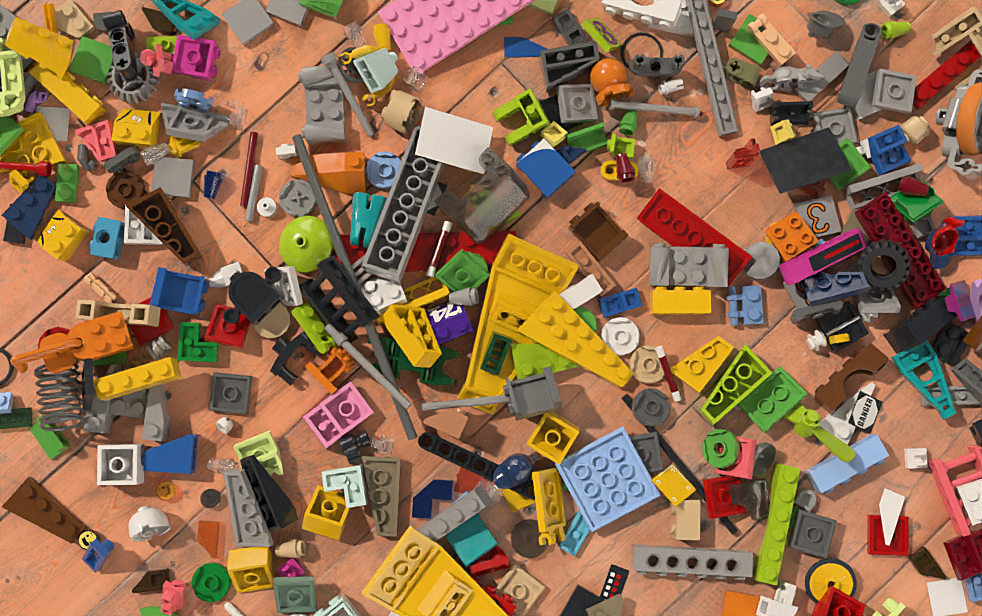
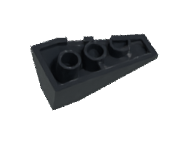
M250 455L240 459L241 467L246 472L269 532L280 530L299 520L291 500L254 455Z

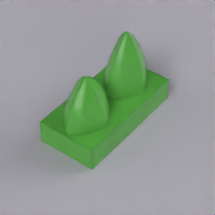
M58 164L56 202L77 203L79 165Z

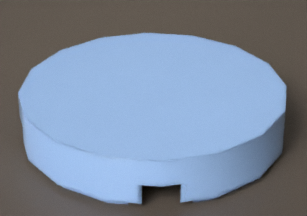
M383 151L376 153L367 162V178L376 188L383 190L391 189L401 160L391 152Z

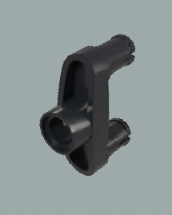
M305 331L296 336L291 342L282 336L272 347V350L279 356L275 360L270 372L275 376L278 375L289 386L294 383L291 379L295 381L298 376L286 368L285 363L298 347L304 346L315 357L319 353L313 348L315 345Z

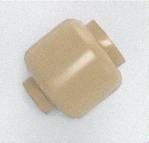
M912 116L900 128L907 139L906 143L917 144L929 135L930 125L924 117Z

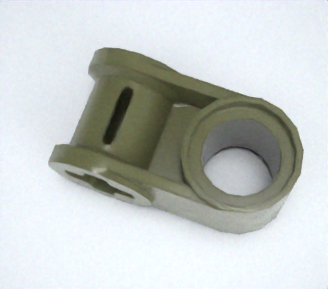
M731 58L723 66L725 79L746 88L755 87L761 71L759 66L744 62L738 58Z

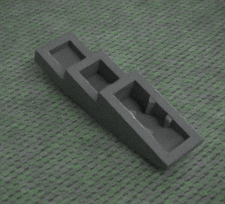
M964 358L951 371L982 405V371L967 358Z

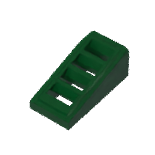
M492 331L480 366L481 370L499 375L512 343L510 336ZM496 340L504 341V344L497 343ZM493 347H497L502 350L501 352L493 350ZM490 355H496L499 357V359H494L490 357ZM489 361L497 364V366L493 367L487 365V362Z

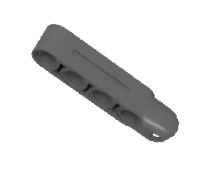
M866 23L863 26L836 103L856 108L882 33L879 25Z

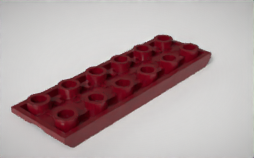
M887 192L882 193L855 211L857 220L871 242H879V239L888 241L889 239L893 243L898 242L902 248H905L909 256L910 271L909 275L906 276L905 282L902 281L899 287L912 307L915 309L919 308L946 289ZM881 255L880 257L890 273L893 272L896 268V261L890 256Z

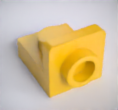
M170 136L168 148L171 154H175L176 158L180 159L183 153L200 147L201 143L200 141Z

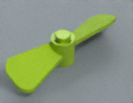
M801 402L783 417L795 424L794 430L797 435L808 438L814 434L841 461L849 463L856 456L855 451L850 446L819 426L821 423L820 415L814 410H807Z

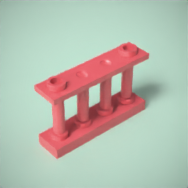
M975 445L967 446L969 454L945 463L941 459L936 458L927 461L956 534L963 537L971 534L969 528L972 524L969 518L963 515L961 509H963L964 505L961 499L956 498L954 491L957 486L982 479V449ZM973 461L977 472L953 481L949 480L947 476L949 469Z

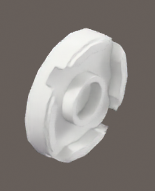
M618 317L611 319L602 329L601 339L616 355L622 356L631 353L639 343L640 334L638 328L627 318Z

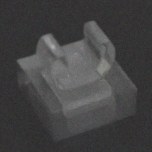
M413 66L412 69L407 70L409 75L407 79L403 78V81L414 91L420 93L429 76L419 67Z
M382 434L380 440L372 438L371 446L378 448V454L391 457L395 438Z

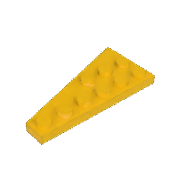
M41 111L17 122L25 130L0 156V161L36 164L40 161H50L52 165L67 162ZM0 169V173L14 171L10 169Z
M556 291L552 292L515 331L520 335L530 338L531 341L545 346L548 350L566 360L582 366L583 369L597 374L600 378L618 388L623 387L634 375L625 363Z

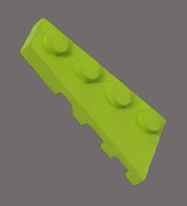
M511 343L510 345L517 380L543 374V368L550 366L553 373L580 366L551 352L541 344Z

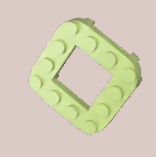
M0 38L2 81L0 117L21 112L25 103L22 57L14 50L5 46L6 41L3 38Z

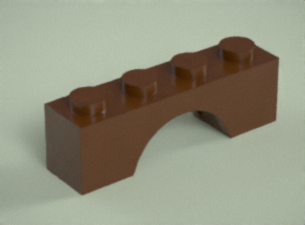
M872 343L867 346L863 345L856 352L857 356L855 358H849L842 365L843 369L840 372L835 371L828 378L830 381L825 386L821 384L815 390L814 400L831 416L846 403L847 397L844 393L843 385L850 377L858 374L874 377L887 365L889 358Z

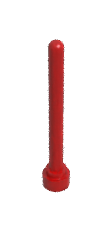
M0 161V169L33 171L40 176L49 177L52 173V164L50 161H40L36 164Z

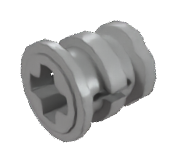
M161 335L158 341L152 342V346L147 345L145 348L158 361L160 360L159 356H164L167 350L172 349V345Z

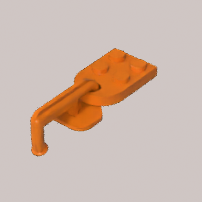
M119 311L79 323L69 331L68 335L56 333L46 336L41 340L39 349L13 356L10 362L19 373H24L28 370V362L43 358L48 371L60 373L71 369L77 359L84 361L85 358H93L94 361L133 349L134 347L123 313Z

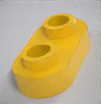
M609 160L604 162L600 169L601 176L608 181H619L617 179L616 161ZM631 162L632 167L636 173L634 175L636 179V177L639 174V168L637 164ZM610 168L613 170V173L608 174L606 170Z

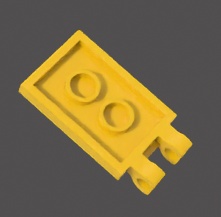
M557 467L532 472L539 532H542L539 537V544H546V538L549 545L555 544L556 534L559 537V542L564 541L566 536L563 526H566L560 472Z

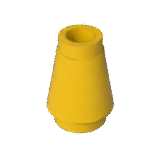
M388 24L374 25L372 33L379 50L386 48L388 52L391 51L390 28Z

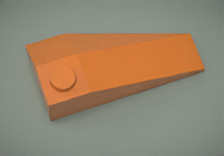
M364 152L309 155L321 186L345 194L366 193V156ZM290 157V176L309 182L300 157Z

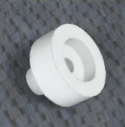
M265 197L259 200L257 210L264 217H272L277 212V204L271 198Z

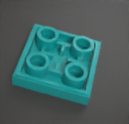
M478 513L445 535L465 567H468L498 544Z

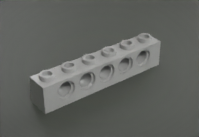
M632 544L631 568L637 571V574L647 575L649 571L656 572V575L667 576L668 573H676V576L687 577V574H695V577L699 578L715 575V578L718 579L734 576V579L746 580V577H752L753 553L749 550ZM657 556V562L654 565H649V557ZM670 557H676L677 559L674 566H668V559ZM690 558L696 559V564L693 567H688L687 565ZM710 559H715V566L708 568L707 562ZM734 560V567L727 569V562Z

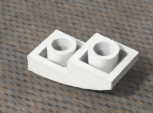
M590 274L578 284L570 286L559 296L572 309H575L603 290L594 275Z

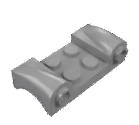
M327 66L302 67V71L298 72L299 83H303L305 88L306 123L305 127L301 128L302 138L306 139L308 145L322 142L346 143L344 94L331 69L327 68Z
M654 243V246H650L649 285L728 287L729 248L725 247V244H713V247L666 246V243Z

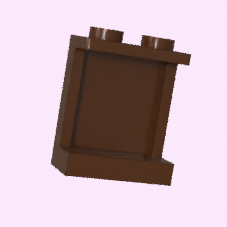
M597 201L595 204L591 202L583 209L585 213L580 217L576 215L570 220L569 223L571 225L568 229L578 241L583 243L596 261L600 262L625 240L628 234L624 229L621 230Z

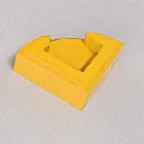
M846 333L830 336L829 341L830 344L850 341L849 334Z

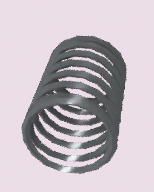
M45 364L38 366L34 370V376L40 378L35 385L41 387L36 394L42 396L37 403L44 406L38 410V413L46 415L39 419V422H41L39 426L42 430L63 431L77 428L85 423V418L81 416L84 412L83 408L80 407L82 399L79 398L82 391L78 389L81 382L77 380L80 376V373L77 371L79 365L74 364V369L71 368L66 370V372L44 374V372H50L45 368ZM72 373H76V376L74 378L66 376ZM51 380H67L54 384H40ZM74 381L77 382L75 387L66 385ZM53 389H68L55 393H41ZM74 390L78 391L77 395H67V393ZM68 398L55 402H42L49 399ZM75 399H76V400H79V403L76 404V405H75V404H65V403L71 402V401H73V400H75ZM69 407V408H66V409L55 410V411H43V410L52 409V408ZM74 409H80V412L77 414L65 413ZM80 420V422L70 426L44 427L46 424Z

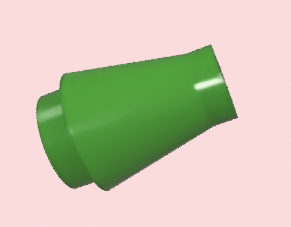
M626 110L619 124L620 133L627 136L634 135V132L637 131L638 110Z

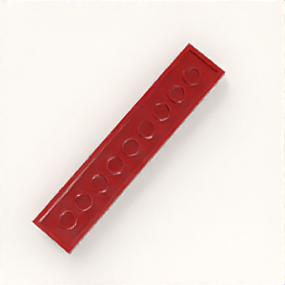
M488 231L449 232L436 271H439L461 249L465 252L480 254L486 260L488 270H491L492 264L508 234L516 237V231H492L490 233ZM419 233L405 272L428 271L440 233ZM340 235L351 265L366 255L368 248L363 247V235H361L359 246L350 245V235ZM334 248L332 255L340 264V261ZM360 264L356 267V269L353 270L354 273H356L362 267V264Z

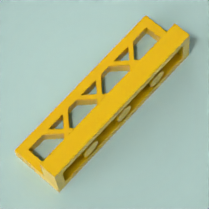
M432 277L403 289L405 296L408 298V303L403 304V306L423 307L448 297L450 293L447 286L442 282V289L437 291L430 290L432 282L438 280L436 277ZM421 288L426 290L424 296L417 299L412 297L415 289ZM385 312L379 314L380 317L377 319L379 324L383 323L381 321V318L385 314Z

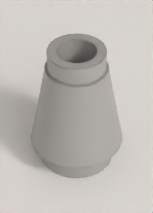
M468 287L450 293V304L474 306V304L479 302L477 288Z

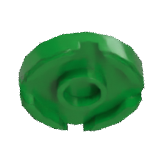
M210 562L205 563L195 571L191 584L195 595L199 599L211 603L219 601L227 595L231 589L232 580L224 565Z

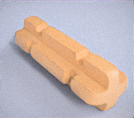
M89 273L84 277V281L89 286L92 285L91 288L102 298L104 297L107 303H113L117 300V295L112 291L110 292V289L100 279H96L97 277L93 273Z

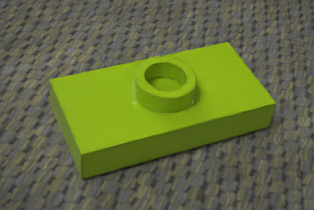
M177 36L147 37V49L153 50L156 53L155 45L159 44L162 45L164 52L171 53L173 56Z

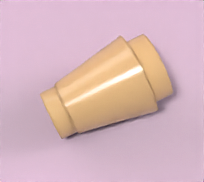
M295 539L276 545L275 554L277 557L301 558V556L306 554L304 540Z

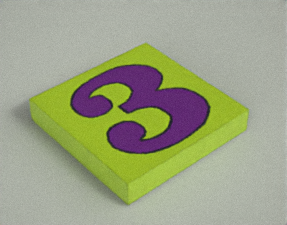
M599 17L586 19L582 23L583 28L606 53L619 50L623 46Z

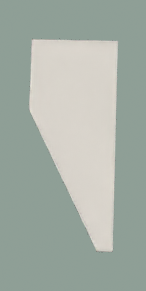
M885 488L879 507L885 544L889 546L905 497Z

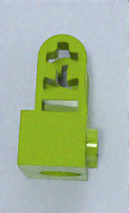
M531 88L492 112L496 122L502 121L520 110L523 111L527 118L526 125L505 137L509 146L522 142L551 124Z

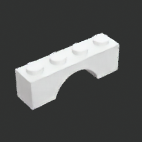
M602 0L603 11L609 15L617 14L628 20H640L647 25L652 23L663 29H675L682 10L681 0H659L652 5L641 6L632 0Z

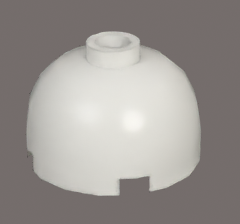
M143 506L131 517L128 528L131 540L133 542L151 540V536L157 533L158 537L170 530V525L166 514L162 510Z

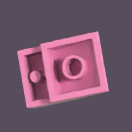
M349 382L303 416V419L324 448L327 449L374 412L352 382Z

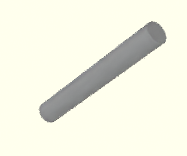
M255 165L245 217V221L253 222L263 167L261 165Z

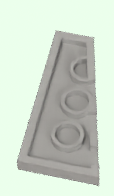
M229 469L224 471L236 547L272 546L274 542L245 470Z

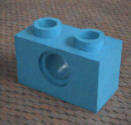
M98 217L93 226L94 237L89 245L90 254L96 257L119 261L124 240L125 223L119 220ZM109 234V241L104 243V237Z

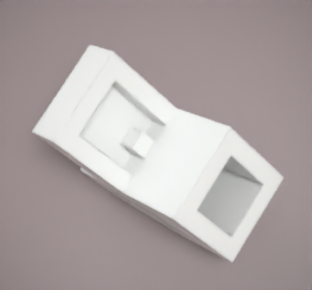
M779 580L774 599L761 595L756 615L794 616L798 607L792 605V602L795 598L797 586Z

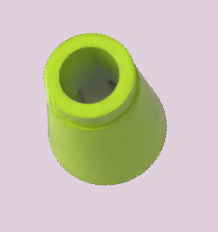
M886 21L881 25V37L891 40L909 33L911 30L910 23Z

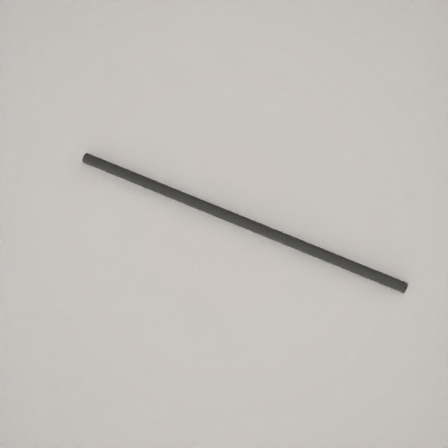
M297 134L292 139L340 264L361 291L302 136ZM373 322L366 326L365 329L383 376L400 392ZM392 396L408 440L417 438L418 436L408 410Z

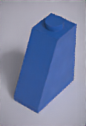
M189 434L146 450L141 459L143 471L195 473L199 434Z

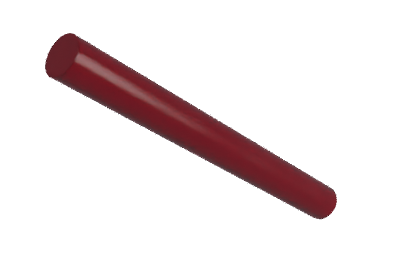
M250 132L240 202L241 207L248 206L258 137L257 132Z

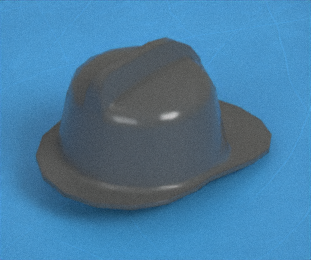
M817 11L807 14L809 17L807 23L809 37L826 38L835 28L845 25L844 18L830 11Z

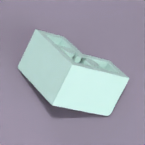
M363 464L321 472L324 492L344 488L347 508L369 503Z

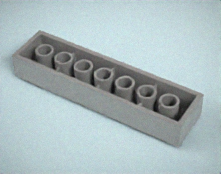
M415 125L361 265L363 270L368 273L401 283L445 165L443 162L415 155L421 126Z

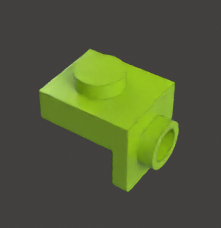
M612 134V138L608 139L607 151H610V156L616 158L618 154L627 153L628 158L633 159L635 139L616 137V134Z

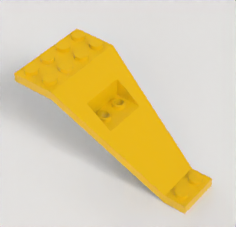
M508 234L492 264L466 382L457 400L504 395L503 386L506 385L505 378H509L512 381L516 375L510 348L499 375L480 369L492 331L510 336L512 343L534 344L535 342L531 341L530 338L515 332L524 323L519 320L526 321L552 292L556 291L558 294H561L565 291L578 269V264ZM496 340L497 343L504 344V341ZM493 347V350L501 352L502 350L500 348ZM490 355V357L494 359H499V357L496 355ZM489 361L487 362V365L493 367L497 366V364ZM498 404L472 407L493 415Z
M409 526L362 591L365 597L400 616H508L436 541L412 526Z

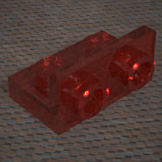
M751 138L743 148L736 149L726 161L727 169L748 167L760 154V147L756 143L755 138Z

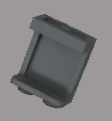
M551 366L543 368V374L515 381L505 378L504 394L505 397L510 398L511 402L508 403L510 415L514 414L516 421L562 409L561 398Z

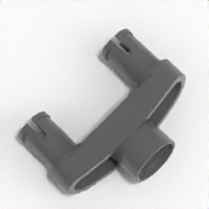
M637 54L630 62L629 70L634 75L647 76L653 80L663 76H673L681 72L685 58L680 54L679 56L678 54L674 55L673 58L645 57L643 54L640 56ZM650 66H657L659 71H653Z

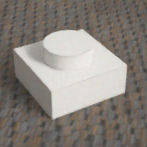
M287 143L275 148L279 159L298 157L295 145Z

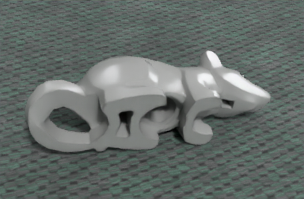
M807 64L806 68L802 69L783 66L778 68L772 75L763 76L759 84L760 87L765 89L771 88L772 91H791L792 87L797 85L799 89L805 90L806 84L804 83L808 81H821L825 76L817 69L812 68L811 64ZM768 81L775 84V87L767 86L765 83Z

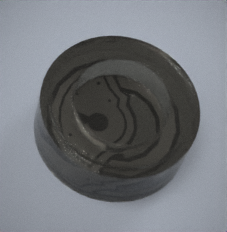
M214 488L203 491L200 497L201 504L206 508L218 506L221 502L220 492Z

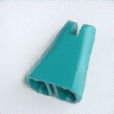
M356 192L353 194L350 245L359 246L361 235H363V247H369L386 203V197L372 195L370 200V196L367 193Z

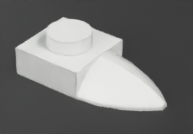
M240 262L222 267L221 270L214 273L208 280L209 286L216 288L229 287L230 277L236 272H243Z

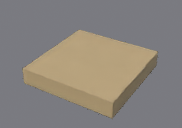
M513 563L496 586V592L502 595L506 593L514 597V601L517 602L514 613L517 616H525L545 589V586L516 563Z

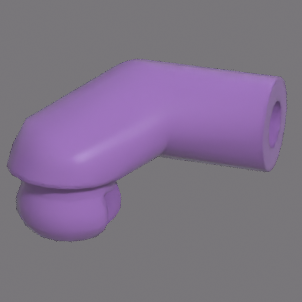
M37 90L30 93L24 111L34 114L36 105L48 99L47 92Z

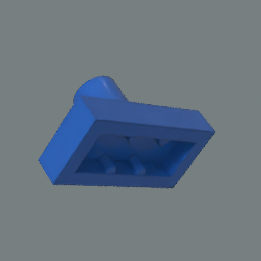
M95 539L90 543L82 560L96 573L102 568L110 551L114 549L113 543L108 539L103 543Z

